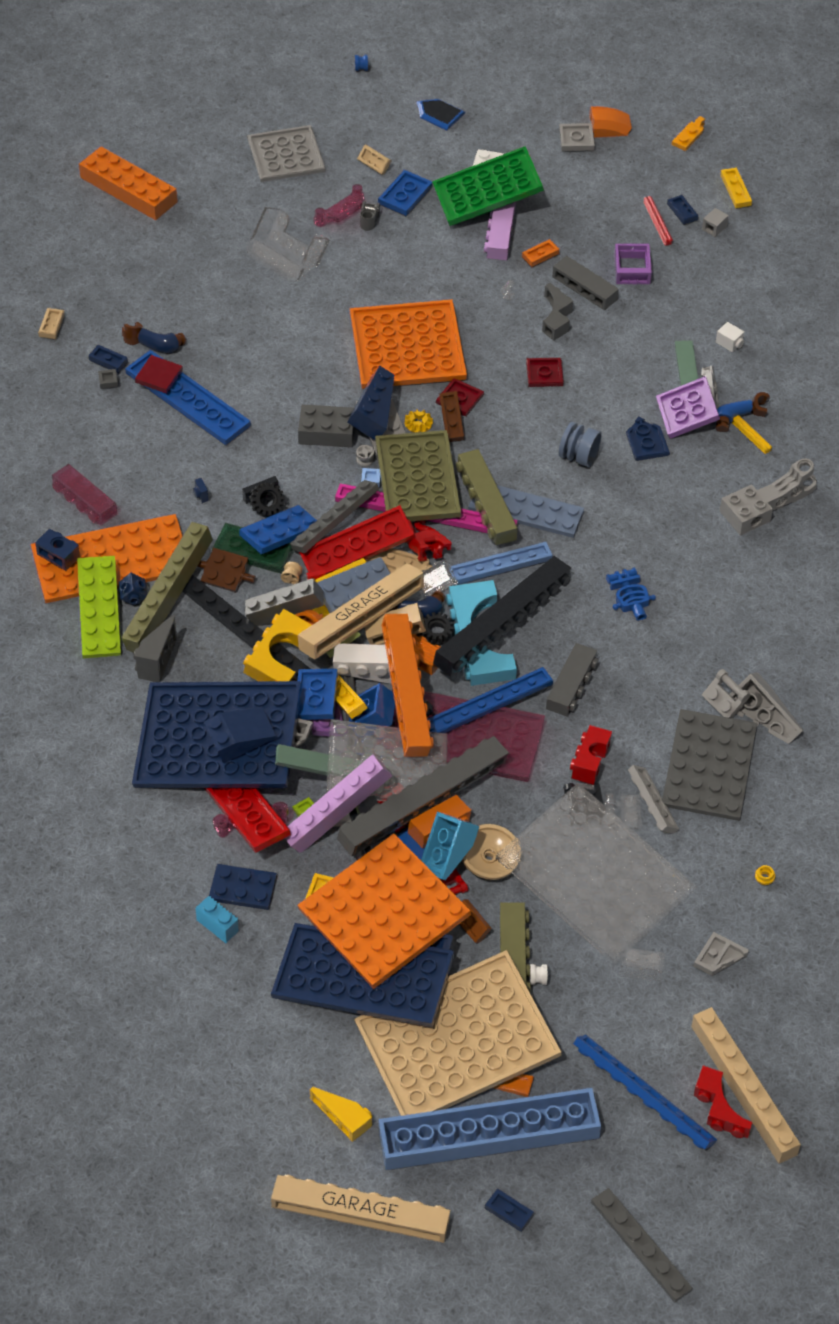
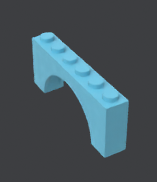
M494 580L449 586V594H446L447 605H451L452 608L450 609V617L452 620H455V635L470 624L481 611L497 602ZM486 649L484 652H480L472 662L466 664L464 673L466 680H470V684L473 686L515 680L517 668L513 654H500Z

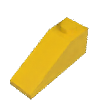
M315 1087L310 1089V1099L352 1142L372 1127V1114L366 1107L362 1108L357 1102Z

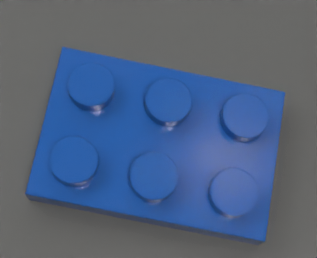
M404 170L378 198V203L407 216L433 187V182Z
M299 669L298 681L302 683L298 719H334L338 680L337 669Z

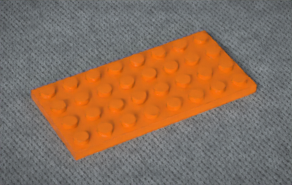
M176 514L66 536L65 538L73 540L79 545L80 558L115 556L117 588H119V582L129 573H134L144 578L146 582L157 580L182 539V533ZM32 543L31 549L45 604L79 597L77 561L65 571L37 555L36 545Z

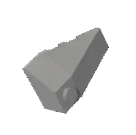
M758 672L751 673L738 685L743 690L748 691L750 697L736 714L741 717L744 715L753 719V722L757 723V726L762 724L768 728L770 734L788 744L803 732V729ZM732 691L730 695L737 700L738 695Z

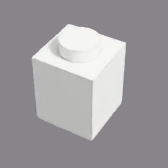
M727 322L717 331L716 343L733 352L736 348L740 349L742 347L744 331Z

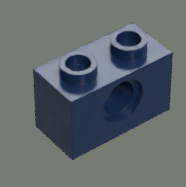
M50 528L35 542L37 555L65 571L77 561V558H80L79 545Z

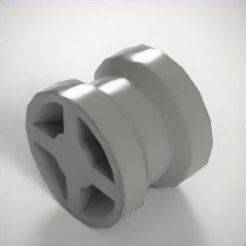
M369 445L359 446L356 450V462L363 467L372 465L374 462V449Z

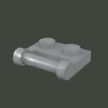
M721 669L702 696L723 717L733 718L749 699L750 693L738 686L728 676L727 671ZM722 682L738 695L737 700L721 686Z

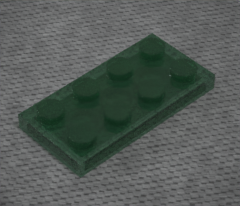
M229 523L224 524L211 550L217 548L248 557L249 565L282 573L293 551L290 543L260 554L239 535V531L243 527Z

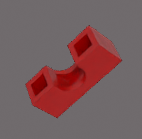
M589 725L587 732H583L581 737L582 745L577 746L576 759L573 758L569 769L572 770L571 779L592 785L595 784L600 771V757L605 758L612 731Z

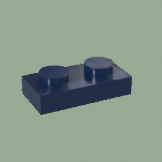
M97 345L88 355L89 361L110 370L116 369L117 373L128 363V357L101 345Z
M498 1188L485 1204L487 1211L520 1232L523 1231L534 1216L532 1210Z

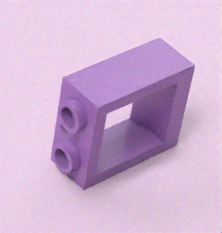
M615 244L616 284H650L652 273L650 245ZM620 258H644L645 268H620Z

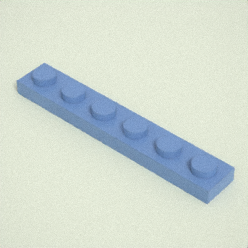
M547 542L445 567L441 569V575L446 586L449 587L546 562L553 555Z

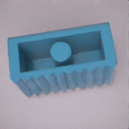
M208 896L195 908L197 921L223 942L227 943L239 932L238 917L229 913V910L220 906V903L214 901V898L211 899V896Z

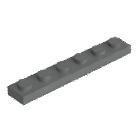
M367 480L360 482L341 501L337 502L321 518L311 524L302 534L298 535L290 543L292 550L302 553L307 552L379 490L378 484Z
M609 1188L591 1199L594 1207L674 1303L692 1291V1286Z

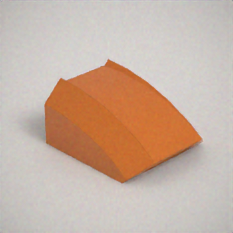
M590 107L589 116L594 138L628 136L632 128L629 114L609 107Z

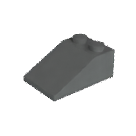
M170 616L141 641L139 648L135 649L133 658L136 660L135 671H137L139 679L161 682L177 640L175 616Z

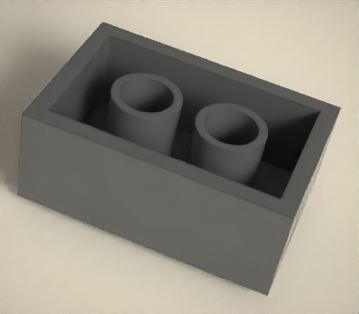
M302 404L298 427V444L352 448L355 427L347 423L354 407Z

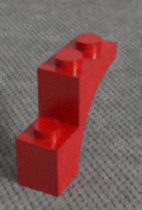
M702 1066L695 1086L694 1096L705 1103L713 1102L708 1115L707 1125H710L716 1131L724 1130L730 1132L736 1138H748L752 1122L738 1115L727 1103L722 1091L723 1072Z

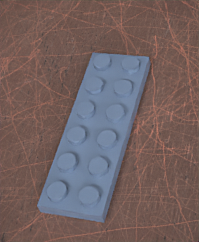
M497 485L512 518L517 520L518 524L574 538L584 512L583 507ZM471 499L468 510L476 511L474 499Z

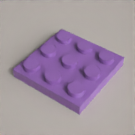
M706 376L656 396L670 439L720 420Z

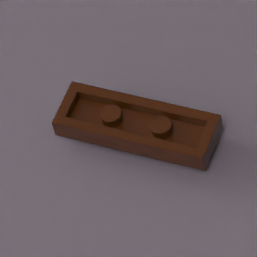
M457 391L440 393L444 428L447 430L449 442L464 440Z

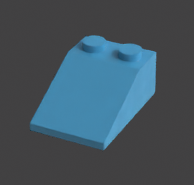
M437 812L421 861L438 878L446 880L473 847L480 826Z

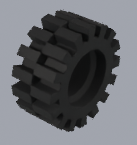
M265 482L255 486V489L251 491V496H249L251 502L249 503L250 506H253L252 510L256 511V514L270 516L282 509L281 506L284 505L283 500L285 496H282L283 491H280V487L278 485L275 486V483ZM264 492H268L273 496L272 505L264 506L261 503L260 498Z
M433 612L432 616L427 614L426 618H424L426 631L420 633V635L425 637L431 644L444 645L454 635V622H452L451 617L447 618V614L441 616V612H438V615H435V612ZM439 626L442 627L444 631L441 633H433L430 631V629L432 627Z

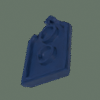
M638 416L635 423L626 431L634 459L640 461L670 455L661 427L656 424L652 425L646 422L644 418Z

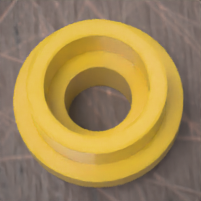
M763 865L756 870L755 879L762 885H769L775 880V872L770 866Z

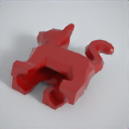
M408 519L416 538L405 543L408 544L412 551L418 554V561H427V554L425 552L429 550L433 552V558L435 559L442 558L444 548L451 550L452 542L437 530L425 526V520L414 523L416 530L419 531L416 533L411 521Z

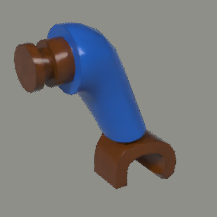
M759 392L755 395L753 401L745 400L720 406L717 409L720 420L715 421L716 431L728 432L729 423L737 415L742 416L753 413L755 416L765 417L767 408H762L759 405L767 403L770 400V395L765 392Z

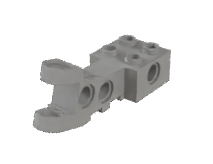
M807 458L800 459L791 465L788 473L768 486L756 490L751 484L721 498V514L740 536L769 523L772 511L781 509L791 502L794 503L806 497L817 488V480L813 475V462ZM804 465L810 467V469L805 472L800 470V468ZM806 480L813 482L810 486L803 485V482Z

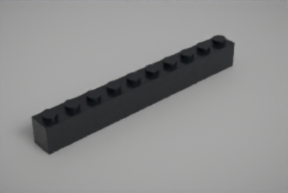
M556 556L550 558L437 649L433 664L450 677L454 673L460 672L465 664L472 662L492 642L498 641L504 632H509L515 623H520L526 614L532 613L537 605L543 604L548 596L554 595L559 587L566 585L571 578V567Z

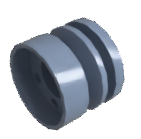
M570 422L561 438L559 457H567V460L572 461L576 456V463L590 467L592 463L588 462V456L596 457L601 444L602 432L588 428L584 433L585 428L583 425L578 426L577 423Z

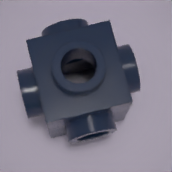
M129 573L119 582L120 597L124 602L138 605L146 598L147 589L144 578L134 573Z

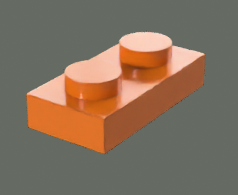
M549 239L522 252V258L533 267L558 255L560 249Z

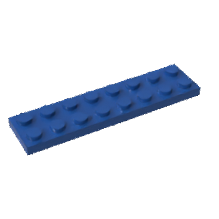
M150 350L125 368L126 374L135 380V377L151 355L159 358L162 357ZM181 372L167 394L144 386L225 445L251 426L249 419L183 372Z

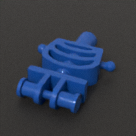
M634 567L631 570L623 569L622 574L619 571H615L611 575L606 574V580L610 584V589L620 588L616 592L617 604L613 605V609L617 610L620 607L623 612L632 611L637 621L646 619L647 615L643 607L649 606V600H655L656 596H649L647 588L638 584L640 583V575H637L636 568Z

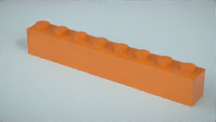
M385 614L381 626L404 757L428 756L430 749L433 748V737H430L429 734L430 721L426 717L427 704L423 701L424 687H421L420 684L421 671L417 667L418 654H415L414 651L415 638L411 634L412 622L409 621L408 614Z

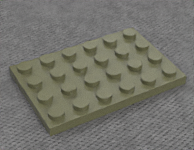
M447 430L375 436L385 511L401 505L407 520L409 519L410 521L461 517Z

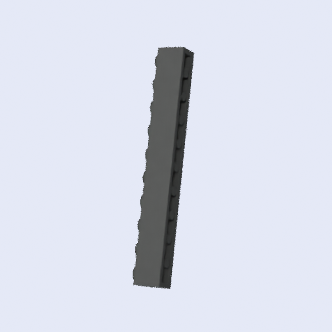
M495 736L488 740L483 739L478 746L473 749L468 748L463 755L458 758H452L443 767H437L430 775L422 776L417 783L407 785L402 792L397 795L392 794L382 804L377 803L367 813L359 814L354 821L344 823L339 828L337 840L351 857L402 827L411 819L433 808L505 764L509 752Z

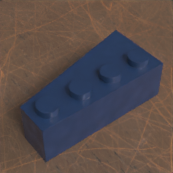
M379 366L370 377L347 423L374 440L375 436H381L387 430L395 376L382 366Z

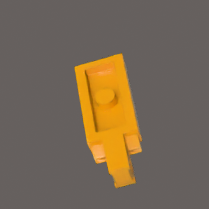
M699 116L695 122H690L675 137L672 145L686 151L703 133L705 118Z

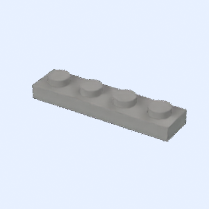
M632 765L628 769L632 776L631 779L637 785L640 796L647 803L649 812L657 821V827L662 832L676 833L679 827L669 809L663 803L662 797L646 768Z

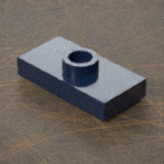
M683 195L667 200L668 206L683 225L698 220L699 215Z

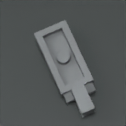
M711 365L702 368L701 375L702 377L706 376L716 408L718 409L717 382Z

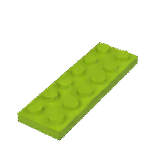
M115 556L77 558L82 658L121 656Z

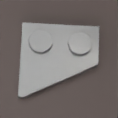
M713 932L695 960L694 967L713 976L746 957L749 950Z

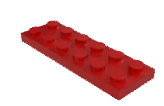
M401 505L320 540L307 552L299 553L308 573L325 570L327 575L362 558L365 560L416 537Z
M204 788L255 853L291 835L290 829L256 788Z

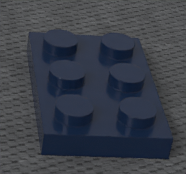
M217 864L209 896L219 903L269 910L277 873Z

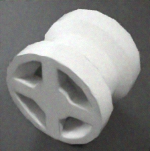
M530 964V985H535L536 983L547 985V964L542 966Z

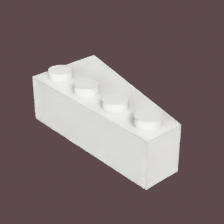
M339 643L335 646L333 668L338 670V674L392 684L385 645Z

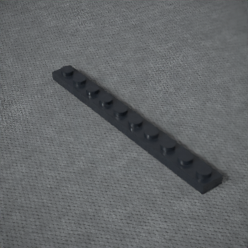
M192 574L182 592L251 648L254 647L257 641L261 642L264 633L262 629ZM276 643L269 648L271 656L277 662L295 671L293 681H298L299 669H311L281 644Z

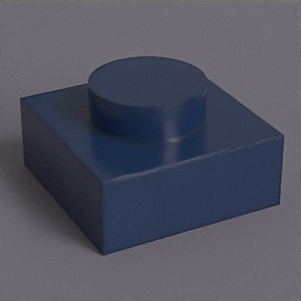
M202 478L195 479V488H193L195 498H199L201 503L208 502V490Z

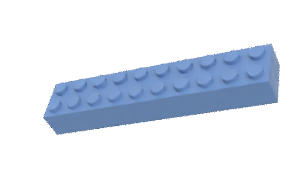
M592 1088L379 1119V1137L385 1170L598 1139L601 1130Z

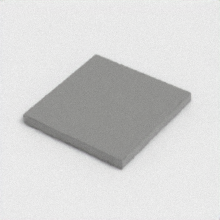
M311 125L247 135L261 182L325 172V166Z

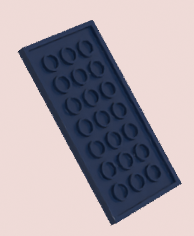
M294 923L271 991V996L280 1000L433 1027L454 958V951L428 947L373 989L315 926Z

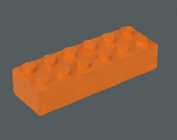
M102 146L79 163L80 178L154 220H157L178 202L177 189Z

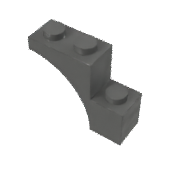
M548 283L545 285L544 297L550 302L553 310L543 320L542 332L555 341L569 332L570 320L566 316L573 312V301L561 292L558 287Z

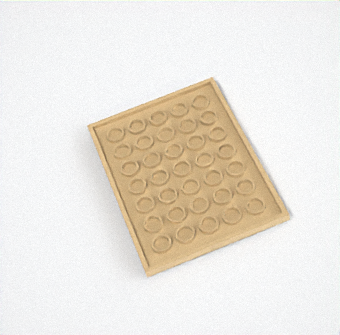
M507 950L448 976L433 1027L367 1015L354 1019L400 1116L447 1109L562 1056L561 1050Z

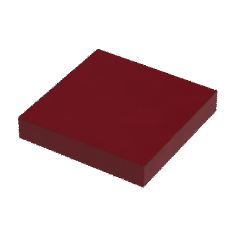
M151 355L135 377V383L167 394L183 371V366Z
M526 358L528 387L563 386L561 358Z
M455 378L442 392L457 391L460 414L467 417L484 395V391ZM440 395L436 399V403L441 405Z

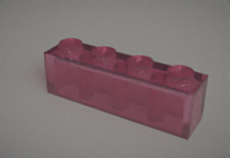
M70 464L52 474L54 490L58 493L61 492L68 502H73L81 513L85 512L93 523L97 522L101 526L117 515L116 503Z

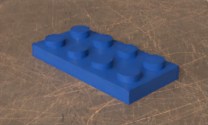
M297 505L241 528L239 535L260 554H264L294 541L298 535L302 534L317 520L300 505Z

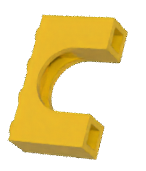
M283 609L280 615L276 614L271 622L273 625L265 629L262 635L263 639L261 642H256L253 647L254 652L252 655L248 654L243 662L245 665L243 673L257 681H293L295 671L277 662L271 656L269 648L280 642L291 643L299 647L298 634L312 626V624Z

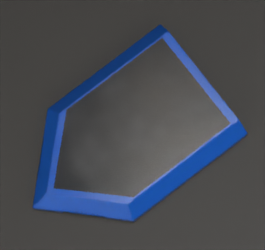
M440 99L416 102L421 119L446 131L465 114V111Z

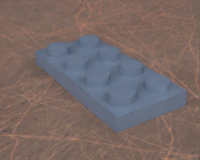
M379 557L319 581L317 584L323 590L324 604L329 613H331L391 573L382 558Z

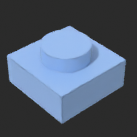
M362 468L361 482L364 480L375 482L380 487V470Z

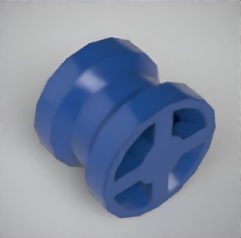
M355 55V71L360 69L368 71V55Z

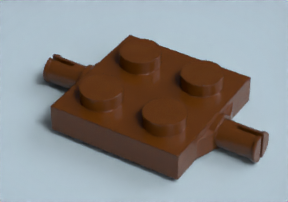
M213 548L207 561L201 560L197 566L204 568L201 582L235 593L243 580L254 583L256 576L246 573V567L249 562L248 557Z

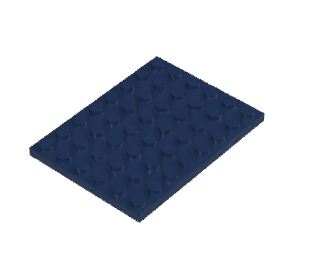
M301 681L150 682L132 780L133 787L288 788L290 768L275 765L276 747L278 744L294 746L302 690ZM262 706L277 738L223 763L204 721L221 713Z

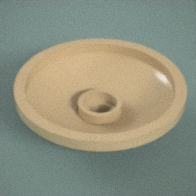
M494 824L479 825L474 845L462 859L464 865L470 872L484 879L496 880L510 875L517 868L521 857V848L518 840L509 830ZM489 856L492 860H488L485 857Z

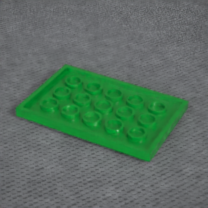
M526 146L432 181L449 226L544 191Z

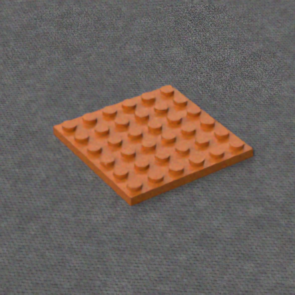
M452 299L350 308L351 325L362 389H365L370 377L379 366L395 375L393 386L452 381L454 378L457 380H467Z
M394 833L297 905L306 918L373 989L471 915V911Z

